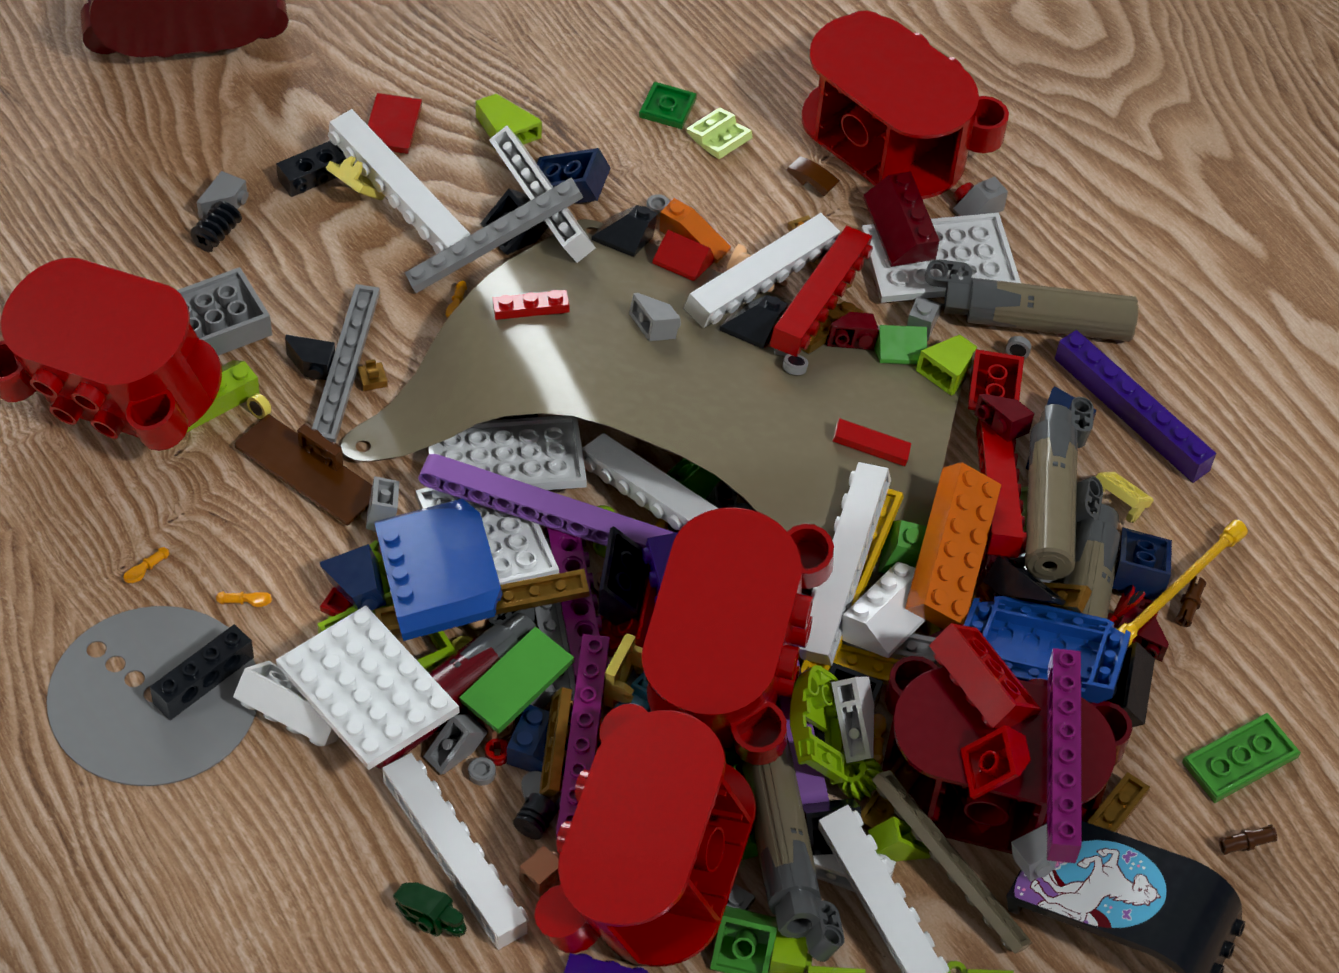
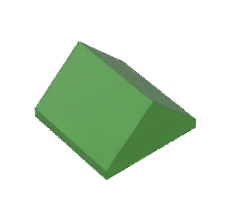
M878 326L879 333L874 349L879 363L918 364L921 350L927 348V327Z

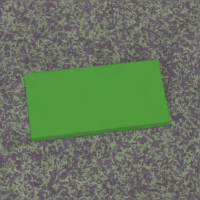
M535 626L459 697L460 702L499 734L575 662L574 657Z
M1266 713L1184 757L1182 764L1211 800L1216 803L1297 759L1301 752L1272 717Z

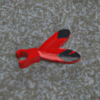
M1130 585L1123 592L1114 613H1109L1107 617L1108 620L1114 622V628L1120 623L1118 618L1135 607L1144 598V591L1135 593V587Z

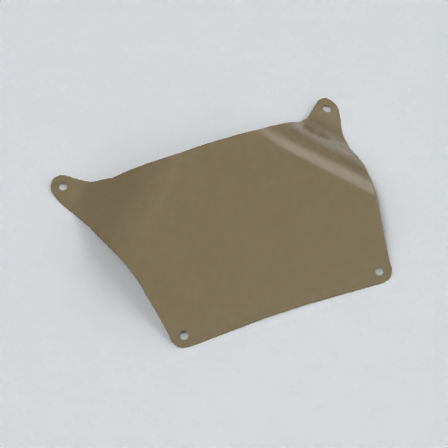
M589 219L577 220L590 240L593 235L587 233L586 228L600 229L604 225V223ZM553 234L509 259L487 275L448 317L431 344L417 372L394 400L377 415L351 430L341 442V449L345 456L358 461H376L417 452L450 439L476 424L504 416L540 413L574 416L610 426L684 457L719 477L744 497L757 512L774 519L786 531L801 524H815L823 528L833 540L835 520L837 516H841L843 510L841 507L844 494L849 492V477L851 472L856 470L858 462L889 469L891 477L889 489L902 492L904 496L894 521L903 520L927 526L945 461L958 399L966 377L956 393L951 396L916 371L917 364L879 363L875 349L830 347L826 343L810 354L801 350L799 355L808 360L807 371L803 375L789 374L782 367L785 356L776 355L774 348L770 347V342L762 349L719 330L720 326L732 315L729 312L718 323H711L702 328L683 309L690 293L721 275V272L708 268L695 281L689 280L653 264L652 261L659 246L649 242L632 257L591 240L596 248L577 263ZM567 290L570 307L569 313L495 320L492 297L519 295L529 292ZM760 292L753 299L756 300L760 297L768 295L779 298L781 301L789 304L788 307L792 303L791 300L785 299L770 292ZM633 293H640L672 306L681 320L676 339L648 341L629 315ZM839 418L910 442L911 448L906 466L833 442ZM359 441H367L370 443L371 448L366 452H360L355 446ZM881 553L863 594L884 575L883 573H878Z

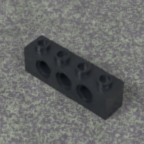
M328 141L276 163L278 180L289 195L293 197L337 178L327 171L326 167L330 161L341 165L347 158L337 145Z
M235 624L151 685L150 691L153 704L171 721L254 658L252 640Z

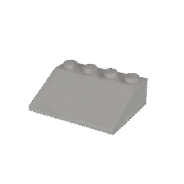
M240 267L177 290L187 303L190 325L199 339L209 343L218 356L272 336L270 315Z

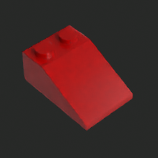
M976 349L970 376L968 410L976 409L980 394L1019 401L1024 357Z

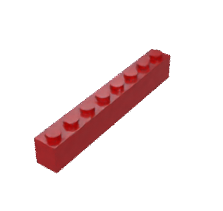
M846 225L775 325L770 347L795 357L799 355L802 349L806 350L808 348L811 336H816L820 323H825L829 310H834L838 297H843L847 283L852 284L856 271L860 272L864 260L869 259L873 250V246L870 245L872 235Z
M978 418L975 429L979 472L1001 484L986 542L987 554L1018 558L1020 549L1026 546L1027 533L1023 532L1025 516H1021L1023 500H1019L1021 484H1018L1020 470L1016 468L1018 453H1014L1016 439L1007 442Z

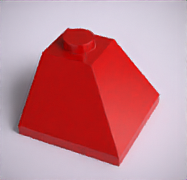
M1007 725L961 748L970 797L972 799H976L1019 777L1031 761L1026 736Z

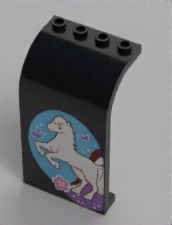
M1082 820V847L1076 863L1057 862L1055 870L1051 871L1047 876L1037 878L1031 882L1024 872L1020 870L1006 895L1008 912L1019 915L1022 908L1028 909L1147 953L1166 963L1177 973H1223V963L1226 958H1231L1235 948V943L1233 942L1236 936L1241 937L1245 928V921L1242 920V903L1237 892L1221 875L1211 868L1188 857Z

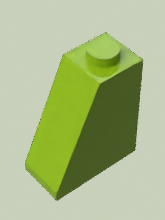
M493 94L476 100V118L490 138L505 126L512 130L523 145L542 138V121L500 95Z
M960 334L921 350L916 371L952 396L956 393L972 367L977 346Z

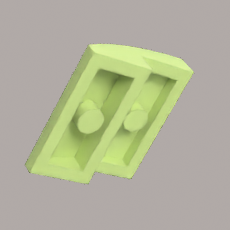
M722 108L716 109L686 128L687 133L697 144L718 159H721L753 138L752 130L736 123L735 115Z

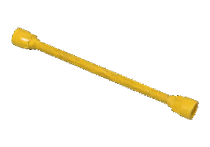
M1232 520L1224 528L1223 533L1219 535L1218 542L1186 570L1168 589L1131 623H1124L1117 628V630L1124 634L1126 630L1131 632L1128 647L1137 636L1138 630L1226 547H1233L1247 535L1248 529L1242 521Z

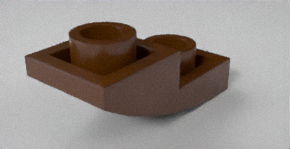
M801 156L786 169L802 186L808 181L823 197L840 181L819 164Z

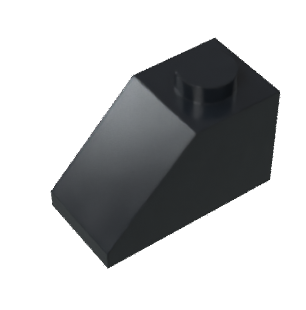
M286 334V354L304 377L327 380L335 354V343Z

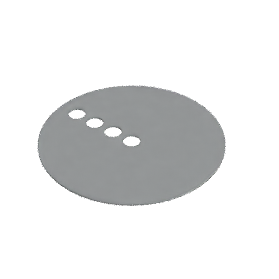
M152 606L128 610L113 615L92 626L80 635L64 652L53 671L48 687L47 713L49 723L56 740L65 753L76 764L100 778L133 786H158L183 781L199 775L221 762L240 744L247 734L257 710L242 706L241 701L233 696L244 669L256 665L254 659L250 660L170 721L153 702H149L144 698L145 690L229 627L206 614L181 607ZM94 642H102L106 645L107 650L103 656L94 658L87 654L88 646ZM117 656L125 660L126 665L119 672H110L106 668V662L112 657ZM138 671L145 676V680L138 687H130L125 683L127 674Z

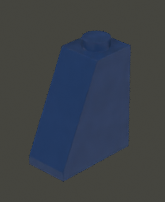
M369 544L320 562V566L329 582L357 610L364 606L374 610L386 605L379 563Z

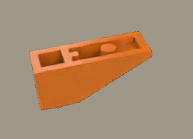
M674 198L660 212L659 231L666 234L667 230H670L711 248L715 257V263H718L731 249V246L693 208Z

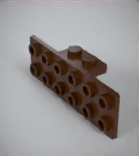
M267 414L235 442L236 449L347 526L369 506L372 485L343 465L341 447L337 443L330 442L324 438L316 429H311L303 424L297 430L298 433H296L272 415Z

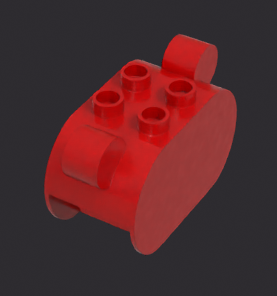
M866 10L836 18L824 25L814 36L810 45L809 58L814 71L820 76L819 86L808 95L803 104L801 114L803 127L813 140L873 185L878 184L888 175L911 171L922 199L935 197L951 189L961 179L969 150L983 154L991 153L998 150L1003 144L1009 118L1007 106L994 97L979 96L974 79L964 70L962 64L957 59L946 57L932 47L922 34L913 33L891 18Z
M61 258L48 262L28 274L12 291L3 308L1 332L4 340L0 341V398L6 402L25 400L37 390L51 405L49 408L50 412L67 424L76 425L79 419L90 421L92 427L104 436L117 439L120 433L123 432L138 437L143 445L151 450L162 451L174 447L185 437L188 427L197 422L208 411L218 394L222 380L220 358L209 343L198 338L190 325V315L186 301L176 289L169 285L84 259Z
M720 508L694 517L680 529L671 548L642 649V665L648 680L647 698L651 712L659 710L677 711L699 719L716 734L722 747H734L736 754L743 761L753 765L769 764L783 754L787 745V721L783 711L777 706L779 695L792 698L794 685L800 670V666H797L800 647L806 648L813 622V616H810L813 597L803 595L802 588L811 589L820 586L828 580L833 571L834 544L831 536L823 528L815 524H801L786 531L774 519L760 512L744 508Z
M622 704L613 708L604 717L599 733L602 743L595 754L590 770H582L577 778L575 798L578 805L572 822L565 821L561 825L556 840L557 851L560 854L558 872L561 884L551 887L542 894L536 904L534 915L536 925L557 949L564 953L576 954L585 951L601 937L613 952L631 963L648 967L670 966L682 963L696 956L715 937L756 813L755 797L746 779L735 768L726 764L721 742L705 723L691 715L677 711L659 710L648 712L644 707L636 704Z

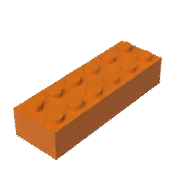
M963 462L942 468L905 606L906 610L942 629H945L950 623L964 625L1001 488L1000 483Z

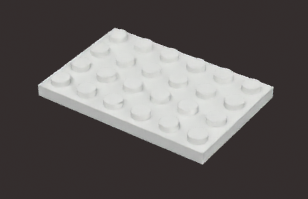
M999 213L931 219L940 240L936 260L967 263L972 269L971 278L1021 283ZM874 224L862 225L861 231L872 235L870 245L873 246V250L869 257V262L881 303L915 300L918 297H945L946 288L931 286L925 280V271L928 264L933 260L891 267ZM939 269L930 270L934 277L942 276V272ZM948 270L947 279L950 277V270ZM958 272L959 279L963 280L962 273Z
M562 415L490 420L476 424L450 439L428 447L429 455L438 454L545 490L587 487L578 419L574 416ZM432 489L433 498L455 497Z
M431 488L416 490V499L420 509L461 499L458 497L433 498ZM465 500L481 514L500 585L559 574L558 565L539 524Z
M367 606L360 608L276 659L277 667L368 770L460 713L458 704Z

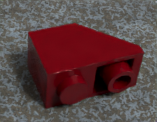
M849 312L831 323L826 345L830 347L874 350L879 333L874 314Z
M988 394L979 395L974 413L977 418L1007 442L1029 434L1035 414L1018 400Z
M1136 606L1124 614L1118 628L1124 623H1131L1144 610ZM1155 615L1138 630L1137 636L1132 641V643L1138 642L1150 655L1161 662L1169 646Z

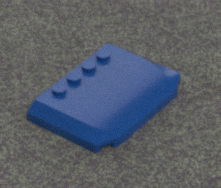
M463 498L374 522L403 641L495 617L497 602L502 597L500 582L481 514Z
M994 596V601L979 602L980 598H974L964 626L978 628L1018 680L1026 682L1035 678L1048 680V663L1053 648L1081 651V697L1093 703H1100L1113 697L1131 632L1126 630L1125 634L1114 628V622L1106 618L1006 596Z

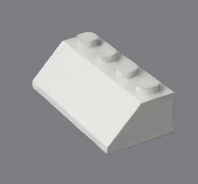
M897 562L843 614L842 640L889 658L925 621V619L905 609L916 568Z
M266 661L244 669L233 696L241 701L242 706L264 713L263 716L273 722L279 721L286 725V729L290 732L310 738L309 741L317 746H326L337 741L339 736L276 664Z

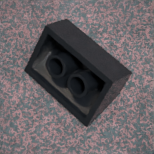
M613 526L609 532L600 582L598 613L615 626H618L638 617L640 614L648 563L645 564L643 560L642 547Z
M1138 642L1132 643L1127 648L1113 697L1106 700L1119 705L1128 713L1132 720V727L1145 724L1155 658Z

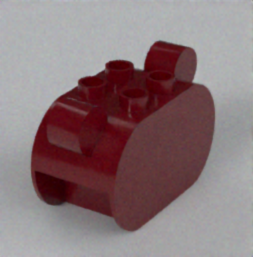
M88 0V3L81 10L82 38L89 50L98 54L118 52L123 55L142 58L154 56L169 58L175 54L194 52L216 53L224 49L239 48L252 43L258 38L268 39L280 35L285 31L289 22L286 0Z
M909 656L900 659L890 671L885 695L887 708L894 717L883 761V772L891 770L902 754L912 767L922 773V776L909 794L946 838L965 843L970 842L973 845L1012 854V841L1038 829L1047 822L1048 680L1040 678L1031 679L1028 682L1019 680L1042 709L1039 713L1011 727L1026 736L1031 761L1019 777L976 799H972L970 797L961 748L997 729H992L983 722L981 712L966 700L964 690L951 681L949 677L950 672L946 667H938L933 661L920 656ZM1081 697V820L1088 822L1100 806L1114 766L1122 759L1133 729L1132 720L1128 713L1119 705L1109 701L1090 703ZM962 796L966 799L965 805L961 801ZM976 823L987 825L991 828L982 833Z

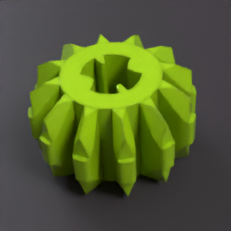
M874 758L844 763V775L848 776V781L838 783V787L847 797L856 798L860 801L865 795L871 798V792L876 790L877 787L872 779L878 773L883 772V770Z

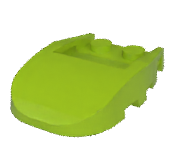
M815 665L802 672L794 685L790 708V728L798 763L800 765H809L828 777L830 783L834 785L848 781V776L844 775L846 757L831 682L838 681V679L823 667ZM806 721L825 733V742L812 734V728L807 726Z

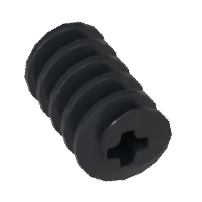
M219 201L191 229V238L201 250L212 252L213 247H217L220 243L219 241H223L225 235H229L231 229L236 227V223L241 222L242 215L230 203Z

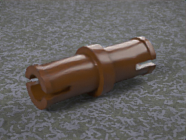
M1195 576L1190 581L1186 594H1183L1180 602L1182 605L1175 619L1176 623L1180 626L1186 620L1185 627H1190L1196 610L1201 606L1202 601L1200 598L1207 584L1201 577H1199V581L1196 584L1197 576Z
M1272 824L1254 830L1247 828L1243 829L1239 834L1219 838V846L1224 855L1243 849L1250 851L1254 850L1255 846L1276 842L1277 833Z

